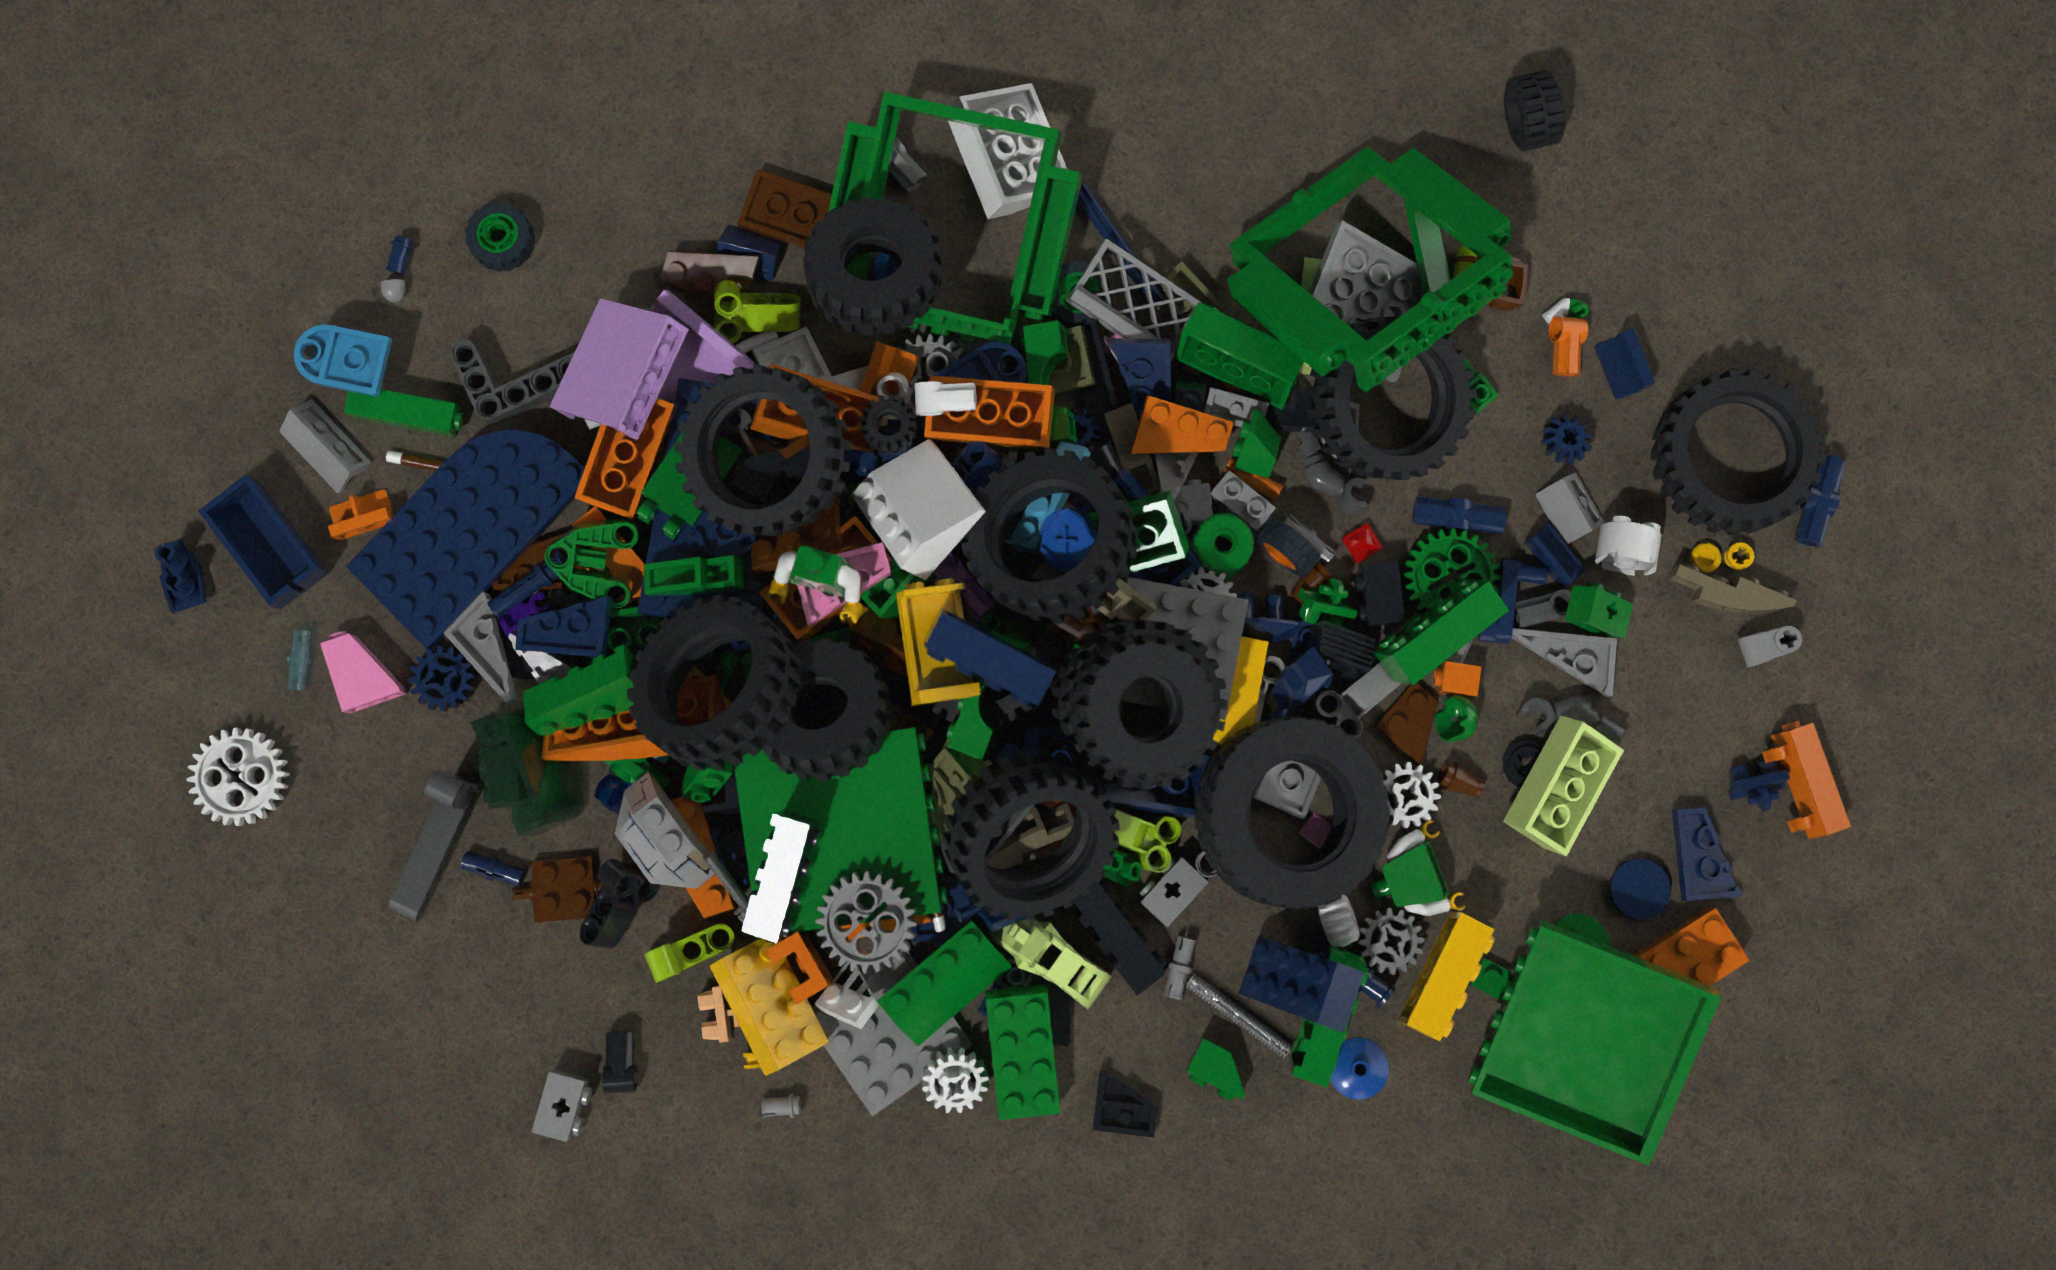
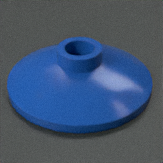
M1365 1038L1347 1039L1341 1044L1337 1065L1330 1079L1331 1083L1339 1093L1348 1098L1358 1100L1370 1098L1384 1087L1388 1079L1389 1064L1384 1051L1371 1040ZM1361 1063L1365 1066V1072L1362 1075H1357L1354 1069L1357 1064Z

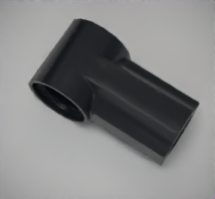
M606 1032V1065H604L602 1073L603 1092H636L637 1083H634V1072H637V1066L634 1064V1032Z

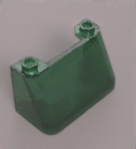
M524 709L487 715L471 722L477 738L483 744L495 746L503 742L507 743L528 792L529 798L517 803L512 810V821L519 836L536 837L574 820L582 814L585 806L584 798L568 761L544 760L542 758L544 735L538 736L525 723Z

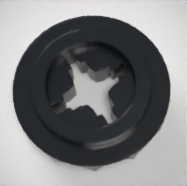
M1524 740L1508 747V750L1502 757V771L1505 773L1508 782L1518 788L1522 787L1530 771L1525 770L1517 773L1522 765L1517 755L1525 760L1535 755L1531 763V767H1533L1543 746L1534 741Z

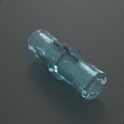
M294 629L292 631L291 655L287 656V663L290 664L286 690L306 691L308 665L312 663L309 653L313 632Z

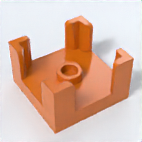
M798 931L765 950L772 963H776L795 952L797 955L796 961L804 974H808V979L790 990V995L796 1005L833 982V977L806 931Z

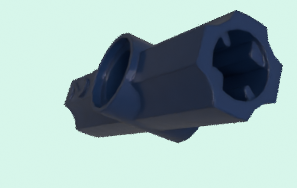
M1826 455L1825 464L1817 468L1816 473L1822 475L1819 484L1811 487L1810 492L1813 495L1810 499L1800 505V509L1803 510L1794 538L1798 543L1817 548L1822 546L1829 520L1835 514L1840 502L1838 489L1846 465L1842 458Z
M1416 497L1413 505L1412 523L1444 527L1446 531H1449L1450 528L1461 529V533L1467 530V533L1479 531L1502 534L1506 525L1507 514L1504 507L1474 504V501L1468 499L1449 498L1447 500Z

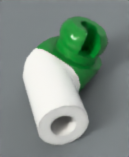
M1563 298L1543 313L1542 317L1548 324H1550L1555 316L1581 319L1588 315L1589 307L1581 300Z

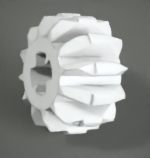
M1341 895L1342 898L1330 904L1324 903L1318 907L1327 940L1334 948L1350 945L1352 942L1357 941L1360 936L1356 917L1350 901L1345 895Z

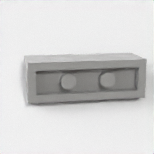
M312 399L289 409L280 428V433L336 493L339 494L344 491L350 478L369 468L371 461Z

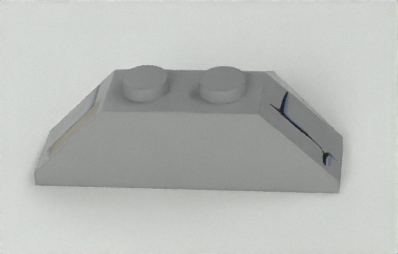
M650 772L646 773L624 791L615 835L650 883L698 889L715 875L702 858L708 852Z

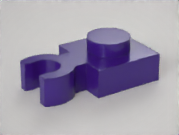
M542 592L534 594L527 604H524L522 601L498 618L496 616L507 638L512 631L515 630L517 632L518 619L552 611L549 604L538 608V605L546 600Z

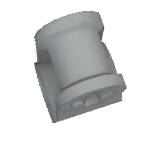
M1783 626L1765 632L1754 633L1737 640L1748 668L1798 650L1802 643V635L1795 627ZM1788 636L1789 641L1781 644L1780 639Z

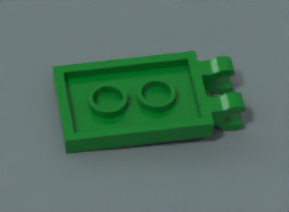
M683 432L676 442H682ZM720 436L717 448V461L721 478L725 482L744 454V450ZM675 443L642 490V496L646 497L647 500L637 511L638 518L647 524L650 523L658 509L671 516L663 530L664 534L673 540L678 536L685 523L694 527L703 512L697 510L692 504L696 499L694 494L685 493L681 486L682 483L687 482L685 474L677 473L675 464L682 462L681 452L674 451Z

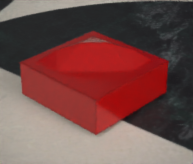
M1368 523L1341 538L1356 565L1383 549Z

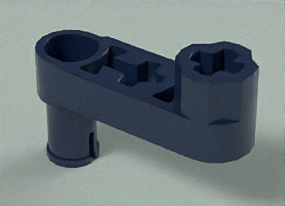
M1501 559L1498 575L1502 577L1497 582V587L1500 588L1497 594L1509 611L1477 635L1478 641L1500 644L1510 643L1513 631L1517 584L1520 581L1545 585L1548 575L1547 566L1521 564L1519 560Z

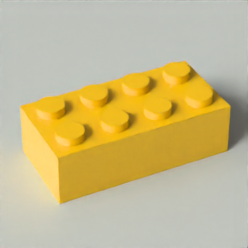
M1450 912L1397 1021L1432 1039L1441 1041L1442 1037L1447 1038L1454 1026V1021L1451 1019L1456 1008L1460 1010L1467 999L1468 993L1465 990L1469 981L1474 982L1481 970V965L1478 963L1483 953L1487 954L1493 946L1495 937L1492 934L1495 929L1462 912Z
M761 938L710 965V968L764 1075L767 1076L826 1045L829 1041L808 1000L805 999L796 1005L791 997L790 990L800 984L787 958L784 957L776 963H772L765 950L777 943Z

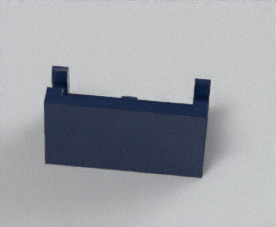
M742 823L710 831L718 859L740 887L749 885L748 865L736 859V855L744 843Z

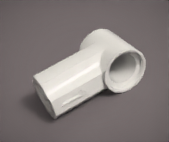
M915 383L916 415L935 416L944 414L943 412L976 410L977 395L975 383Z

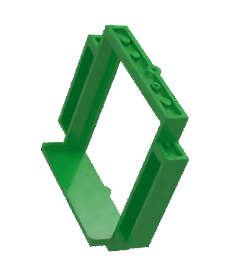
M884 92L876 127L847 122L828 212L833 208L838 209L842 207L843 203L851 200L853 202L861 201L865 197L882 200L902 111L1044 142L1004 324L929 307V311L922 318H915L914 324L909 326L920 330L921 324L932 326L931 333L948 336L949 331L960 333L959 339L977 343V339L980 337L989 339V343L1003 342L1015 345L1022 310L1026 311L1025 317L1042 321L1043 315L1052 316L1083 179V174L1078 171L1055 167L1062 132L1055 128ZM871 252L853 259L845 270L852 276L865 280Z
M1367 146L1308 189L1298 190L1291 201L1231 242L1229 247L1233 264L1240 271L1228 278L1227 281L1232 300L1323 377L1347 360L1355 368L1358 387L1367 392L1375 385L1381 384L1386 377L1397 369L1404 367L1412 358L1422 351L1429 349L1434 342L1445 334L1451 333L1459 324L1470 316L1477 314L1481 308L1492 300L1499 298L1507 290L1506 282L1513 276L1511 255L1503 248L1511 241L1510 219L1415 148L1410 149L1390 164ZM1374 176L1481 259L1435 292H1427L1422 297L1420 303L1366 341L1263 254Z

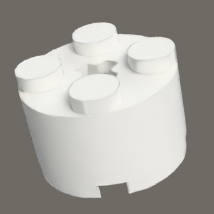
M1614 516L1612 522L1605 523L1600 527L1595 563L1602 562V569L1634 576L1635 570H1644L1643 575L1655 573L1662 538L1660 533L1661 526L1651 522L1643 524L1631 522L1629 517Z

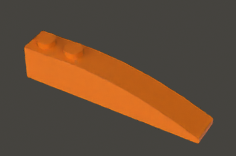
M716 674L684 680L677 701V717L681 726L702 724L726 710L719 679ZM629 711L614 714L607 719L586 722L579 727L562 729L552 735L544 736L542 758L553 761H610L658 757L668 754L647 740L646 736L638 731L635 726L637 720L630 716Z

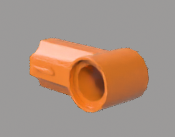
M1555 316L1552 318L1548 329L1549 339L1554 342L1553 374L1555 376H1580L1581 345L1588 336V323L1585 319Z

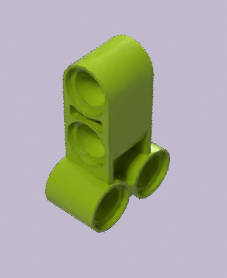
M730 280L721 281L714 287V304L717 311L714 315V329L732 344L740 339L742 332H790L800 328L801 298L796 294L740 293L739 286ZM724 296L734 297L733 300L728 302L721 300ZM725 323L734 325L728 329L721 327Z
M1115 809L1116 814L1114 815L1119 821L1120 827L1118 831H1114L1119 838L1118 846L1136 852L1135 860L1142 864L1143 870L1158 873L1165 871L1171 864V854L1166 845L1174 843L1180 837L1181 825L1179 821L1174 817L1155 815L1146 822ZM1165 822L1167 832L1162 837L1159 833V827ZM1155 850L1157 860L1155 864L1151 865L1149 855Z
M717 924L675 943H668L645 953L644 957L655 983L664 981L671 976L681 973L684 969L727 951L734 943V933L729 926ZM717 930L725 931L729 938L727 945L723 947L715 946L711 940L713 932ZM690 942L696 943L700 947L699 957L692 960L686 958L683 954L684 945Z

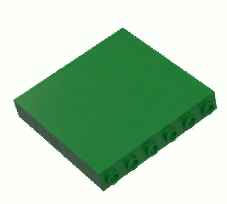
M919 726L890 730L886 738L882 737L881 742L883 746L880 751L868 758L869 763L861 769L859 767L854 768L848 776L842 778L839 775L832 776L830 781H818L817 777H811V780L807 781L798 779L794 772L786 774L779 769L775 762H771L762 748L761 752L754 757L750 753L742 757L743 763L734 766L751 892L759 889L760 885L756 884L758 868L763 860L768 859V854H765L763 849L766 838L770 836L772 830L776 829V826L770 824L773 814L787 810L819 821L817 829L821 830L820 839L816 848L811 847L808 859L812 860V864L807 877L802 876L799 888L803 889L798 906H793L789 918L793 919L790 933L824 928V925L815 923L817 918L824 917V914L818 911L817 907L828 905L822 896L825 893L834 895L830 888L832 884L842 888L840 879L844 876L852 882V874L854 872H858L861 879L864 878L867 870H870L872 879H875L882 872L883 882L885 883L892 877L895 878L892 887L897 889L900 886H904L905 888L900 894L902 898L906 896L912 897L906 904L907 908L917 909L909 917L941 913L944 910L943 904H948L946 886H941L939 874L944 873L942 855H936L935 843L940 841L937 824L932 825L931 812H935V801L933 794H928L926 783L931 781L929 763L923 762L922 751L927 750L924 732L919 733ZM862 892L860 894V902L863 906L868 908L874 906L875 900L872 894L869 892ZM882 902L868 917L863 918L862 923L872 922L887 907V903ZM844 913L838 915L837 921L840 926L852 925V919L849 915ZM883 915L881 921L894 919V917Z
M1539 919L1537 926L1531 925L1527 933L1525 943L1529 945L1525 955L1519 954L1515 962L1513 971L1517 972L1514 982L1508 981L1505 986L1502 999L1506 1001L1502 1011L1497 1009L1494 1013L1490 1027L1494 1028L1490 1039L1485 1037L1479 1051V1054L1483 1056L1479 1066L1473 1065L1470 1071L1468 1082L1472 1083L1471 1094L1649 1166L1721 1000V995L1718 989Z

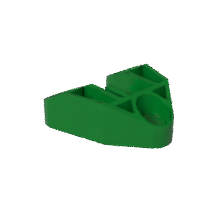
M628 518L581 523L547 547L545 561L570 589L594 600L609 596L608 590L611 587L621 586L625 590L626 596L621 601L612 600L611 607H624L629 602L631 596V588L624 579L605 574V572L574 568L577 565L605 569L607 551L578 548L577 544L601 548L628 549L636 544L639 529ZM621 526H627L632 529L634 536L629 542H621L616 537V530ZM560 547L566 550L568 559L564 563H555L551 559L550 552L554 548Z

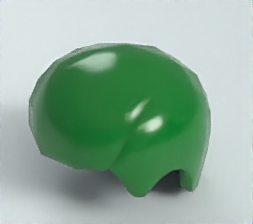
M1454 695L1449 697V699H1444L1445 708L1435 714L1436 730L1440 738L1445 742L1469 739L1474 734L1478 723V713L1473 702L1462 695ZM1456 716L1457 721H1452V718Z

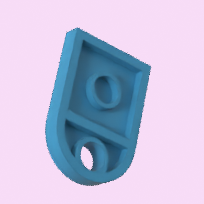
M317 325L306 330L297 340L294 348V362L301 375L314 384L379 397L392 339L387 336L333 325ZM310 345H316L318 348L317 356L311 360L305 359V349Z

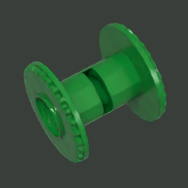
M1219 513L1206 518L1199 525L1192 538L1195 554L1201 562L1199 567H1203L1204 573H1209L1210 570L1214 571L1217 577L1225 573L1224 579L1235 576L1243 569L1250 559L1254 548L1253 534L1249 526L1241 518L1228 513ZM1215 543H1224L1228 551H1219Z

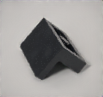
M729 777L724 783L726 803L703 806L704 813L715 818L741 815L736 777Z

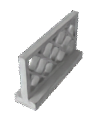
M1107 238L1104 239L1074 289L1070 291L1065 299L1066 302L1120 338L1161 339L1158 327L1173 324L1176 337L1171 343V361L1175 356L1174 352L1179 346L1183 329L1197 303L1200 302ZM1107 248L1117 254L1119 267L1104 270L1101 257ZM1123 259L1130 263V265L1124 266ZM1098 264L1099 271L1093 272L1094 268ZM1133 267L1139 269L1142 272L1144 283L1128 286L1125 269ZM1120 270L1124 288L1108 291L1105 273ZM1100 275L1103 287L1102 293L1092 294L1083 288L1089 277ZM1148 276L1154 279L1155 281L1149 282ZM1160 283L1166 287L1168 300L1153 303L1150 285ZM1145 287L1148 304L1133 307L1130 290ZM1124 291L1128 309L1117 311L1111 305L1109 294ZM1172 292L1178 295L1179 298L1173 299ZM1104 296L1106 303L1098 297ZM1185 300L1194 306L1187 318H1177L1174 302ZM1169 303L1173 321L1158 324L1154 306ZM1149 308L1153 325L1146 327L1138 325L1134 311ZM1129 312L1130 319L1122 313ZM1179 322H1184L1183 326L1180 329ZM1153 328L1155 335H1153L1147 330Z

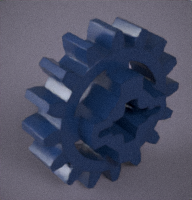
M438 646L437 653L428 648L426 649V658L416 657L420 664L418 667H410V670L416 674L415 677L409 678L408 682L416 684V687L411 690L412 694H421L418 703L424 705L429 701L428 709L434 711L439 704L440 710L447 712L448 704L458 709L459 699L468 702L469 698L465 693L467 690L475 691V688L469 684L471 680L477 679V676L469 673L473 666L470 662L464 663L466 658L462 653L457 655V649L450 647L446 653L445 647ZM441 659L452 660L457 665L445 667ZM427 668H429L427 676L424 679L425 672ZM440 673L448 675L444 678V685L437 683V680L441 678ZM461 678L460 686L458 690H456L458 679ZM439 690L444 698H435L429 692Z

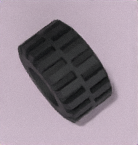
M1547 70L1509 78L1504 91V112L1509 133L1518 149L1524 152L1560 143L1565 129V110L1559 86L1552 74Z

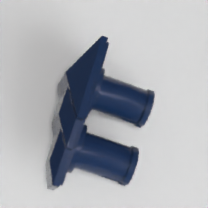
M181 539L171 543H164V547L161 544L158 545L155 550V557L161 563L162 575L159 577L171 613L174 614L207 603L201 563H197L194 553L188 551Z
M1248 592L1237 594L1236 598L1248 600L1242 636L1267 640L1271 645L1293 637L1299 622L1283 620L1284 597L1280 595L1266 596V617L1254 618L1255 595Z
M1313 646L1281 670L1282 674L1273 683L1275 686L1265 700L1275 714L1288 707L1290 709L1295 706L1304 708L1309 704L1310 697L1319 689H1326L1331 685L1333 673Z

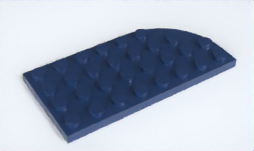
M504 430L477 437L461 446L447 458L391 518L392 520L383 526L346 567L426 649H432L445 636L444 632L482 592H486L569 505L575 497L585 466L571 452L557 442L532 432Z

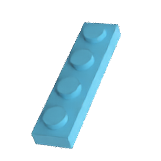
M1061 441L1056 449L1059 456H1063L1065 450L1074 451L1080 461L1083 456H1090L1087 447ZM1070 493L1050 494L1031 502L1026 507L1009 540L1011 547L1039 556L1040 543H1042V535H1040L1041 526L1047 516L1054 511L1063 509Z

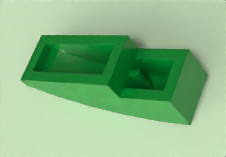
M732 555L710 559L694 557L644 564L645 595H693L745 590L744 560Z

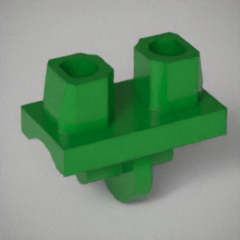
M1329 579L1325 585L1319 586L1318 591L1301 588L1297 595L1303 601L1299 616L1307 623H1317L1321 613H1325L1322 620L1342 626L1346 617L1355 619L1358 613L1356 608L1349 607L1346 599L1348 591L1344 589L1343 583L1339 579Z
M1111 848L1110 852L1114 856V860L1110 866L1105 865L1103 867V879L1128 888L1130 881L1137 882L1139 880L1142 864L1136 862L1134 857Z

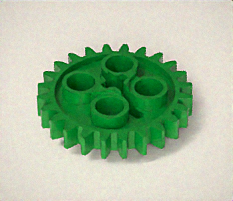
M1455 528L1449 530L1448 536H1446L1444 531L1440 529L1437 531V539L1429 533L1426 536L1427 544L1420 540L1416 543L1420 552L1411 550L1408 553L1414 561H1406L1404 563V566L1411 571L1402 575V578L1410 580V584L1406 585L1403 589L1413 591V595L1409 597L1408 601L1417 600L1419 602L1415 609L1416 612L1423 608L1427 610L1426 606L1439 597L1441 590H1447L1451 593L1450 587L1461 579L1466 580L1467 576H1473L1477 580L1489 581L1496 592L1500 591V588L1493 585V582L1499 581L1502 576L1493 574V571L1500 567V564H1491L1490 559L1496 555L1495 552L1486 554L1484 551L1488 543L1486 542L1480 546L1477 545L1478 535H1475L1470 540L1467 539V530H1464L1457 536ZM1452 550H1458L1463 554V564H1456L1452 561ZM1471 563L1475 565L1474 569L1457 577L1455 582L1451 580L1433 591L1428 589L1430 585L1445 578L1449 572L1451 574ZM1426 564H1432L1437 568V578H1430L1425 574L1424 568Z

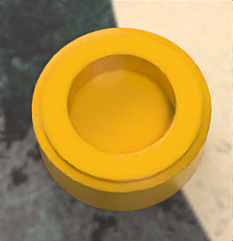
M1701 543L1692 549L1689 557L1690 564L1701 569L1700 573H1710L1719 567L1721 553L1715 545Z

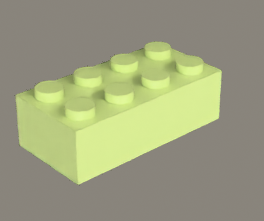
M1560 716L1503 822L1544 849L1567 857L1624 750L1586 723Z

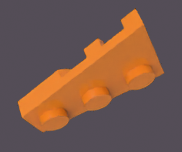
M1146 396L1129 454L1225 451L1234 422L1152 396Z

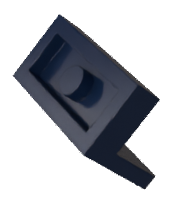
M728 225L718 240L717 253L761 255L755 277L772 281L775 276L777 257L783 246V241Z
M1634 328L1623 331L1616 338L1595 346V351L1616 400L1646 390L1655 384Z
M1549 523L1524 542L1541 565L1547 566L1549 575L1561 589L1571 584L1574 579L1586 571L1585 567Z

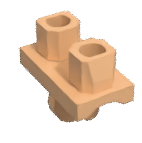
M720 986L712 987V990L698 994L700 1011L715 1009L716 1021L701 1023L703 1039H719V1043L733 1040L730 1016L733 1018L734 1027L740 1026L732 1010L729 1009L728 1002Z

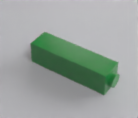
M382 389L380 390L379 397L348 391L344 413L354 419L456 437L457 430H461L464 424V413H461L462 409L456 403Z

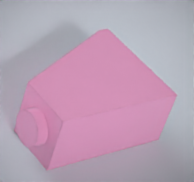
M341 631L328 636V641L320 643L342 712L351 714L407 694L406 688L357 636Z

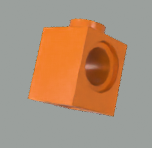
M1445 661L1441 663L1440 668H1435L1433 685L1438 686L1437 693L1453 696L1462 695L1473 699L1478 697L1482 667Z

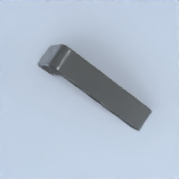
M461 340L456 342L451 348L450 355L475 412L488 424L496 425L552 400L575 352L499 387L495 383L483 354L470 341ZM466 351H473V357L470 361L465 363L461 361L462 355ZM479 377H485L483 387L474 389L475 380ZM551 378L552 385L550 388L540 390L541 381ZM517 391H524L525 396L523 400L513 403V395ZM497 403L496 412L493 415H486L487 406Z
M439 770L433 772L426 784L424 795L436 800L391 897L388 906L389 910L416 922L422 918L423 914H421L424 904L429 903L436 888L434 886L435 880L438 875H442L449 859L446 856L450 848H454L461 833L459 828L463 820H467L474 805L472 802L476 792H480L481 786L450 772Z

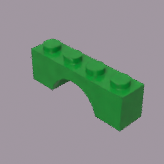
M1058 320L1023 326L1024 336H1021L1020 343L1023 354H1026V383L1049 385V378L1053 369L1058 363L1069 357L1066 327ZM1054 404L1050 448L1058 447L1061 441L1077 444L1074 414L1068 409Z
M990 630V633L1027 652L1030 643L997 630ZM974 673L973 682H979L981 695L959 700L957 709L961 710L957 722L952 721L946 738L950 739L949 748L979 760H984L988 758L998 729L990 722L984 708V698L988 686L984 684L982 676Z

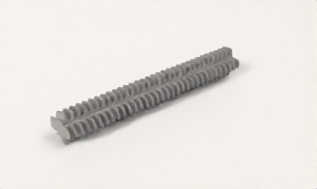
M1193 974L1189 978L1186 988L1190 987V990L1193 989V993L1197 991L1196 995L1199 994V997L1203 996L1202 999L1206 998L1205 1002L1209 1000L1208 1004L1212 1002L1211 1006L1215 1005L1214 1008L1218 1007V1011L1221 1009V1013L1227 1014V1018L1231 1016L1230 1020L1234 1019L1233 1022L1237 1021L1236 1024L1240 1023L1239 1026L1243 1025L1242 1029L1246 1027L1245 1031L1249 1030V1034L1252 1032V1036L1255 1034V1038L1258 1037V1040L1262 1039L1261 1043L1265 1041L1264 1045L1268 1043L1267 1047L1271 1046L1270 1049L1274 1048V1052L1277 1050L1276 1054L1280 1052L1279 1056L1283 1055V1059L1292 1050L1294 1045L1284 1040V1038L1261 1021L1259 1022L1253 1015H1250L1246 1010L1239 1007L1238 1004L1225 997L1224 994L1216 990V988L1201 977H1197V974Z

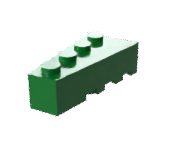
M1329 946L1325 958L1364 972L1360 984L1364 986L1369 974V968H1366L1364 957ZM1357 996L1351 1011L1352 1015H1354L1359 1002V997ZM1303 1019L1289 1059L1292 1076L1328 1088L1332 1073L1337 1065L1341 1044L1344 1043L1347 1037L1348 1023L1344 1033Z

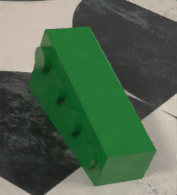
M624 644L616 647L615 654L607 658L603 654L593 658V664L582 669L576 666L568 670L567 676L562 679L553 677L523 691L525 723L538 736H547L562 729L579 727L586 722L607 719L614 714L629 711L628 708L634 705L633 702L627 699V689L633 688V682L629 679L631 669L637 668L638 661Z

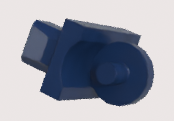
M1764 760L1759 762L1756 766L1759 776L1755 777L1750 776L1747 765L1732 767L1729 772L1731 787L1728 793L1730 800L1747 797L1749 805L1758 804L1762 811L1771 809V801L1779 799L1778 790H1783L1784 782L1790 779L1788 771H1780L1776 761L1766 763Z

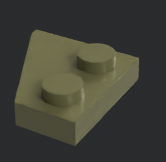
M944 747L929 765L931 783L935 787L938 806L943 805L945 815H953L954 809L951 803L954 798H962L965 794L963 786L969 780L974 783L978 780V777L955 750L949 747Z

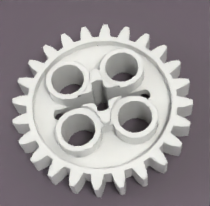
M233 728L232 736L229 731L221 730V739L214 735L209 736L212 745L201 743L200 747L204 753L202 755L193 754L192 756L198 763L197 765L188 766L190 770L195 772V776L187 778V781L195 783V787L188 792L199 795L193 802L194 805L205 804L201 813L208 815L213 812L211 820L219 822L223 817V825L230 826L233 820L236 826H243L245 820L248 824H255L256 815L261 819H266L265 809L273 811L277 809L273 800H284V797L278 793L279 789L288 788V785L281 782V778L290 776V773L281 771V767L285 766L288 762L286 760H278L277 758L283 752L282 749L271 750L275 744L274 740L268 739L264 742V733L258 732L254 736V730L247 728L244 733H242L240 728ZM240 748L243 756L240 762L235 763L233 753L236 749ZM220 758H222L223 762L228 766L229 769L223 767L219 763ZM259 768H262L265 777L258 784L255 781V773ZM230 770L241 772L239 778L249 786L254 787L258 794L255 796L252 790L244 783L235 782L237 777ZM216 771H219L222 779L220 784L215 786L212 782V776ZM238 791H241L244 799L241 805L236 806L234 796Z

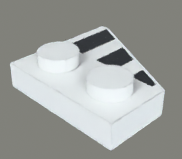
M847 961L832 980L833 982L816 1001L815 1005L820 1011L862 1029L879 1004L871 992L867 981L862 976L859 966L852 972L850 971L851 962Z

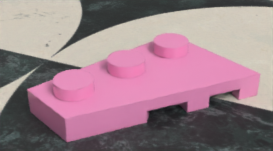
M883 542L836 554L848 561L859 573L861 579L860 594L892 574ZM798 585L808 627L847 602L843 597Z

